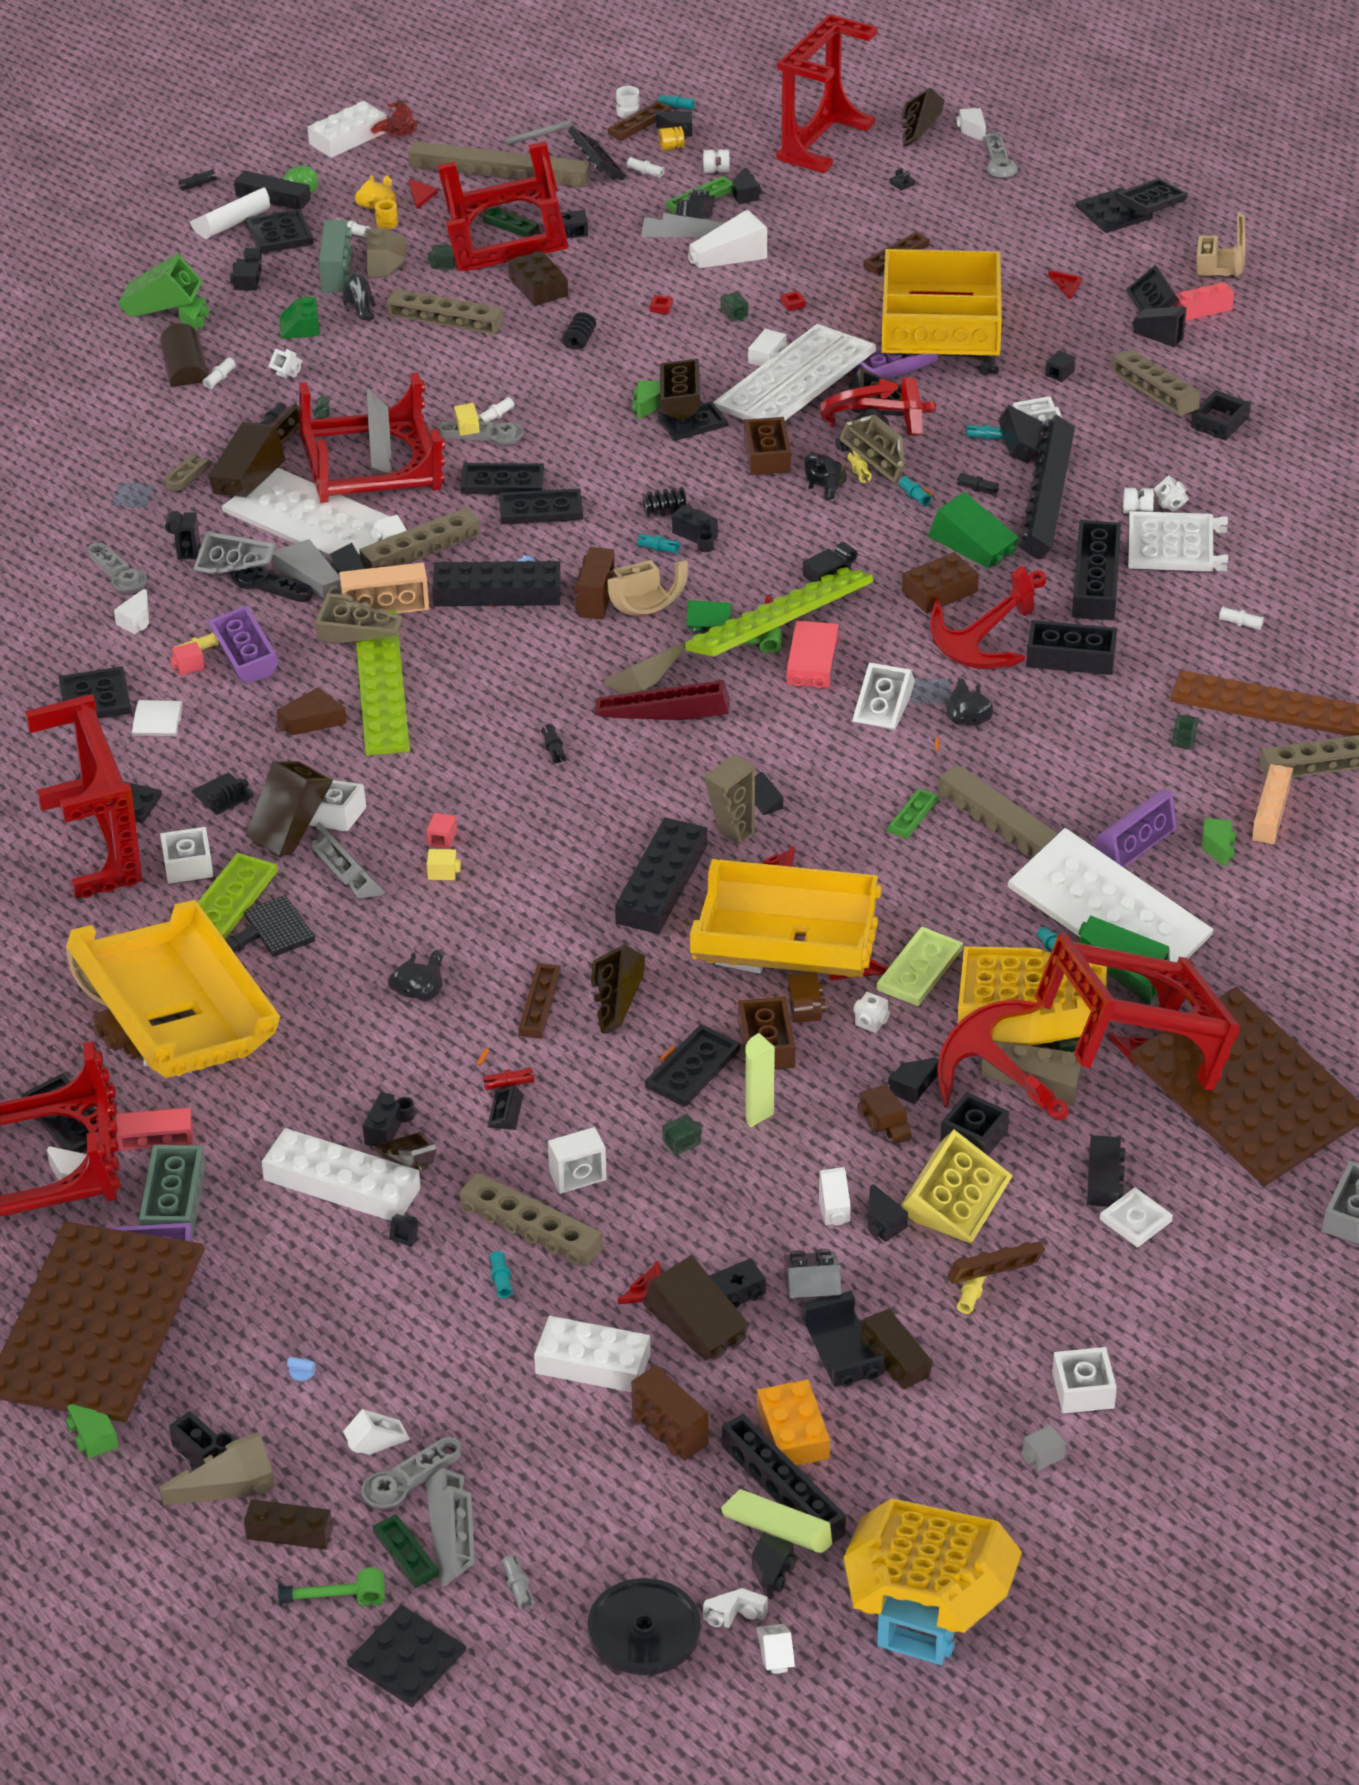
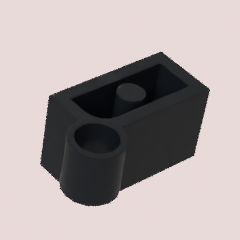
M693 190V192L688 193V200L678 199L675 214L699 219L710 218L713 212L715 195L709 194L710 191Z
M245 247L244 259H237L233 263L230 283L234 284V290L257 291L262 272L261 248Z
M683 505L672 514V533L697 543L698 550L701 552H711L714 549V540L718 537V519Z
M178 511L169 512L166 518L165 529L168 533L174 534L177 559H197L201 544L197 512H184L183 515Z
M841 542L836 546L834 552L827 549L803 561V577L810 582L821 581L822 576L836 574L840 568L847 567L851 570V564L856 560L858 552L846 542Z
M380 1092L363 1124L364 1144L374 1147V1145L393 1140L401 1123L410 1122L414 1119V1101L409 1097H400L395 1101L393 1094Z
M188 1411L169 1425L172 1446L196 1468L205 1463L203 1459L210 1455L215 1458L227 1450L226 1445L235 1441L230 1433L222 1432L216 1434L191 1411Z

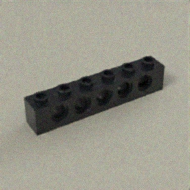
M744 1414L739 1415L722 1426V1448L777 1503L829 1522L832 1544L845 1536L846 1514Z

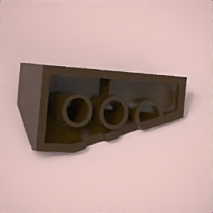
M930 87L905 103L902 119H906V123L902 124V128L907 129L903 133V146H909L917 141L943 112L945 100Z
M625 944L593 960L591 984L592 987L598 986L599 994L597 993L594 999L595 1002H601L602 1005L597 1014L601 1033L604 1034L621 1027L644 976L645 955Z
M422 1131L374 1145L375 1151L395 1163L419 1171L427 1169V1165L433 1163L437 1150L436 1144Z

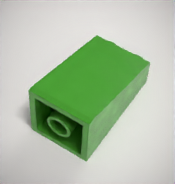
M176 253L129 282L118 304L129 316H139L192 303L203 281L185 260Z

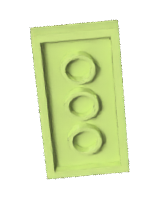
M921 926L877 982V990L919 1007L963 950V942Z

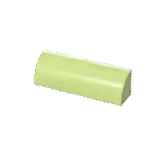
M760 1033L753 1036L746 1044L745 1117L750 1127L774 1115L775 1047Z
M739 1489L721 1507L723 1515L729 1519L815 1552H824L832 1545L829 1522Z

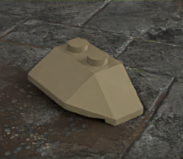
M368 229V278L388 277L406 262V237L388 229Z
M876 415L846 422L839 440L893 483H898L904 468L903 437Z

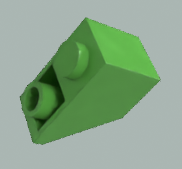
M194 297L192 303L178 306L181 323L192 326L197 332L198 328H203L204 318L209 315V306H206V298Z
M638 381V389H634L633 412H637V418H642L661 407L660 381Z
M1205 818L1202 849L1223 866H1228V860L1233 859L1235 845H1230L1235 843L1236 830H1231L1232 821Z
M73 1404L67 1406L69 1417L65 1418L70 1433L78 1432V1436L74 1437L79 1452L85 1451L89 1459L118 1448L116 1431L107 1414Z

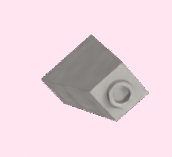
M310 539L273 552V567L288 578L310 585L312 593L324 600L327 593L341 594L340 576Z

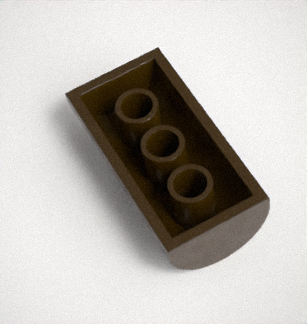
M177 323L167 327L161 335L160 343L170 387L203 383V379L208 376L197 331L192 326L184 323Z
M699 358L660 363V402L662 409L667 415L677 419L692 416L699 409L701 401Z

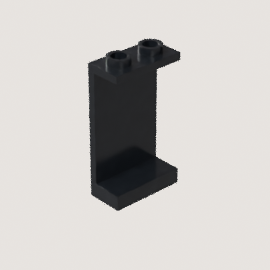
M852 1291L802 1303V1319L834 1387L841 1385L848 1387L856 1381L864 1379L874 1380L884 1374L883 1356L875 1357V1354L860 1338L862 1326L855 1313V1297Z

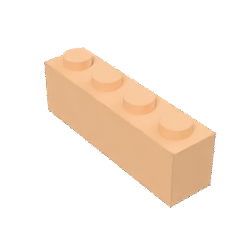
M1270 764L1254 821L1253 841L1275 844L1291 785L1293 768Z

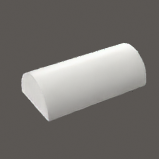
M261 188L190 221L193 230L203 238L208 239L246 221V218L254 217L267 211L270 201L266 188Z

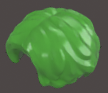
M297 165L291 168L283 177L285 180L310 185V193L315 191L318 186L317 173L305 165Z

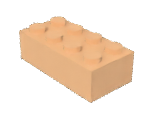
M424 563L339 572L341 595L351 596L356 602L361 604L366 602L370 604L371 608L376 610H396V613L429 610L427 577Z

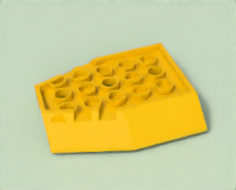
M964 946L958 1023L978 1008L1004 1000L1037 1002L1034 995L1051 953L1038 948ZM1088 963L1104 986L1107 987V967ZM1064 974L1051 1009L1043 1008L1031 1014L1001 1020L994 1027L992 1033L993 1041L1033 1046L1081 1037L1091 1011Z
M891 1498L860 1518L843 1561L854 1609L862 1610L868 1614H881L887 1596H892L896 1600H910L919 1602L924 1606L939 1607L937 1627L945 1628L950 1632L965 1633L1008 1596L1022 1551L999 1521Z

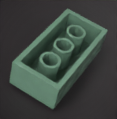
M347 220L324 221L319 257L322 292H343L349 280L353 244L350 243L352 231L351 227H348Z
M153 1145L139 1216L140 1226L191 1223L192 1237H194L206 1168L203 1146Z

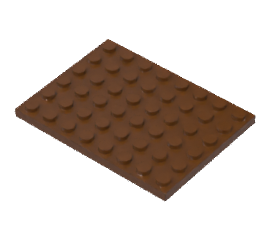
M1235 987L1218 997L1240 1025L1239 1035L1231 1047L1230 1057L1222 1069L1221 1079L1217 1082L1214 1091L1204 1089L1196 1078L1204 1056L1200 1047L1192 1039L1182 1034L1163 1031L1132 1050L1130 1058L1254 1178L1266 1186L1359 1125V1100L1238 987Z
M64 1221L0 1353V1400L68 1412L67 1406L73 1404L107 1414L110 1420L127 1422L204 1253L205 1248L203 1244Z

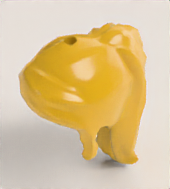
M370 175V179L356 192V203L369 210H375V204L381 200H392L396 203V194L391 189V178L385 176L381 184L374 182V176Z

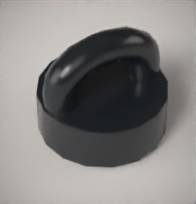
M986 356L982 360L979 368L980 374L987 376L989 373L995 375L999 373V367L995 363V358Z

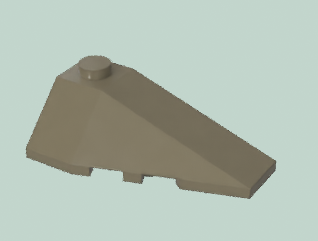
M327 593L316 619L315 627L319 641L340 644L397 636L403 618L383 609L376 610L371 608L370 604L366 602L362 604L356 602L353 597L348 595Z
M685 642L611 676L603 681L604 684L621 694L649 691L648 688L659 681L686 648Z
M256 1432L229 1443L225 1446L226 1451L215 1458L210 1455L203 1459L205 1463L194 1471L187 1469L159 1486L163 1505L249 1497L255 1494L262 1495L267 1493L271 1488L275 1487L273 1471L260 1433Z

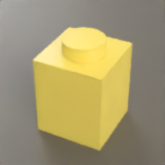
M474 403L454 406L455 419L460 436L479 433V420Z
M429 849L427 858L428 880H455L456 873L461 872V859H457L456 850Z

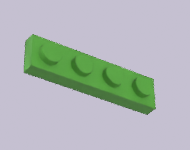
M723 176L693 190L710 191L709 194L715 195L716 199L732 192V181ZM693 190L666 201V208L676 213L678 199L688 200V193L693 192Z

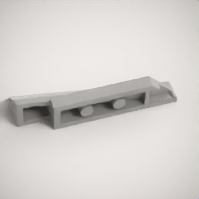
M664 212L663 219L644 217L641 237H703L725 222Z
M367 389L372 476L392 473L390 465L392 458L388 406L375 397L370 389Z
M319 823L317 825L319 831L318 839L313 841L311 848L345 885L349 883L357 898L385 894L386 892L329 831Z
M443 1468L426 1481V1490L439 1581L441 1586H446L475 1563L471 1493L463 1491L464 1475Z

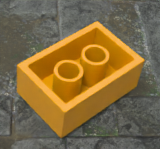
M809 1379L757 1389V1410L766 1436L796 1466L830 1459V1439Z

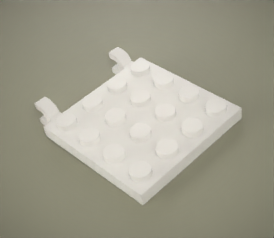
M1130 511L1128 569L1213 571V568H1215L1217 571H1227V565L1221 563H1228V555L1213 556V529L1217 533H1227V527L1221 525L1228 524V517L1213 518V514Z

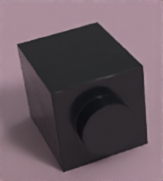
M1060 350L1057 351L1046 361L1045 376L1063 382L1075 371L1076 357Z

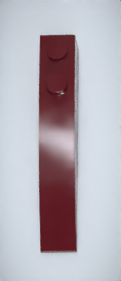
M720 680L599 697L596 700L595 713L598 716L611 718L689 720L729 714L730 698L725 681Z

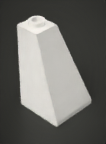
M746 210L690 244L689 261L698 268L766 259L767 227L749 210Z

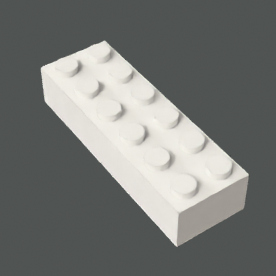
M284 1128L262 1160L265 1181L389 1221L392 1220L396 1213L404 1215L420 1190L419 1170L287 1128Z

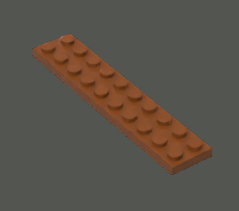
M1180 670L1171 694V702L1346 736L1359 735V704L1343 700L1324 698Z

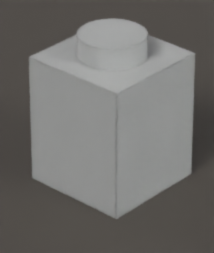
M1050 1424L1024 1437L1023 1459L1028 1465L1032 1464L1039 1471L1065 1458L1066 1442Z

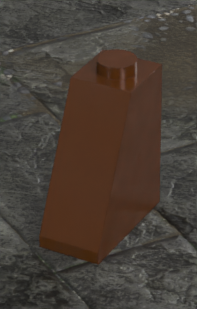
M319 687L276 710L278 728L281 731H286L291 736L346 724L345 707Z

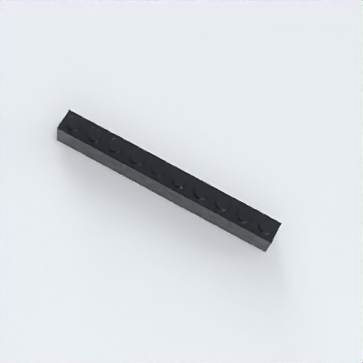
M1057 414L1051 420L1047 419L1042 426L1043 433L1037 450L1036 468L1032 474L1034 478L1030 485L1031 493L1027 499L1029 502L1025 510L1026 517L1022 524L1024 526L1023 531L1020 535V548L1036 559H1042L1053 546L1075 431L1073 425Z

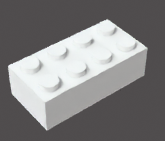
M365 101L345 108L343 111L330 115L307 127L309 144L330 158L388 132L386 114Z
M549 1316L534 1354L535 1373L632 1392L631 1381L644 1373L651 1354L650 1335Z

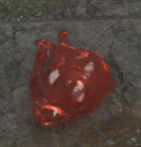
M398 99L393 104H387L388 107H396L391 118L379 121L370 130L373 134L385 131L397 136L412 134L418 126L410 107L404 100Z

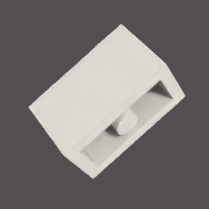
M764 329L748 348V363L762 366L788 346L786 334Z

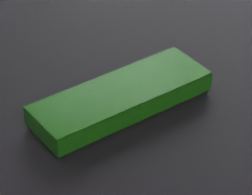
M919 788L887 827V832L908 839L939 800V795Z

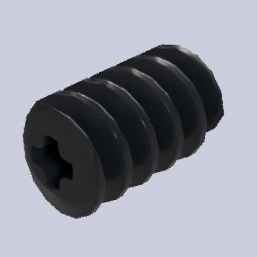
M586 312L576 313L562 337L564 346L574 350L584 348L596 328V319Z
M679 487L678 492L675 488H671L670 494L667 489H663L662 495L659 490H655L654 496L651 491H647L646 497L644 493L642 494L643 508L647 517H649L650 511H653L654 515L657 516L658 510H661L662 514L665 515L666 509H669L670 513L673 514L674 508L678 510L683 505L687 506L684 487Z

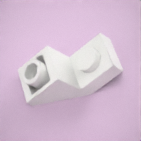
M743 1588L707 1599L703 1604V1619L714 1627H721L724 1621V1627L730 1628L737 1612H741L748 1619L758 1618L763 1621L768 1613V1597Z

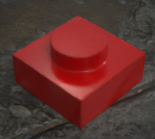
M799 291L781 295V303L788 311L806 307V300Z
M654 295L650 304V312L669 314L673 305V297Z

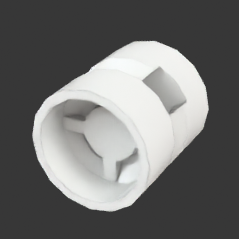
M623 86L616 90L618 116L627 118L639 111V90L636 87Z
M719 149L718 152L703 150L704 174H714L715 171H718L719 174L729 173V149ZM716 158H721V165H716Z
M1124 487L1123 514H1130V511L1153 512V488H1141L1140 491H1137L1136 488Z

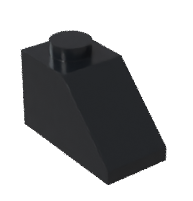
M692 111L656 112V128H678V126H681L684 137H692Z
M353 543L330 553L333 562L330 564L337 573L366 569Z
M929 1058L902 1063L896 1071H892L889 1075L888 1084L890 1090L896 1097L916 1104L938 1076L939 1059Z
M873 1184L870 1186L868 1230L873 1237H879L884 1242H887L908 1227V1211Z

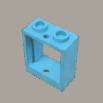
M887 1596L882 1613L879 1614L877 1646L942 1665L945 1657L950 1658L955 1643L952 1641L954 1632L937 1627L939 1607L924 1606L919 1602L896 1600L892 1596ZM897 1624L936 1635L937 1639L899 1628Z

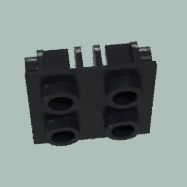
M229 772L191 791L215 815L254 797L246 788L249 786L248 781L245 778L236 779Z

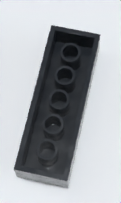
M1079 520L1072 617L1115 619L1121 534L1120 522Z
M560 561L434 562L433 605L434 607L490 606V604L493 606L560 605Z
M664 817L615 904L616 924L660 934L707 848V827Z

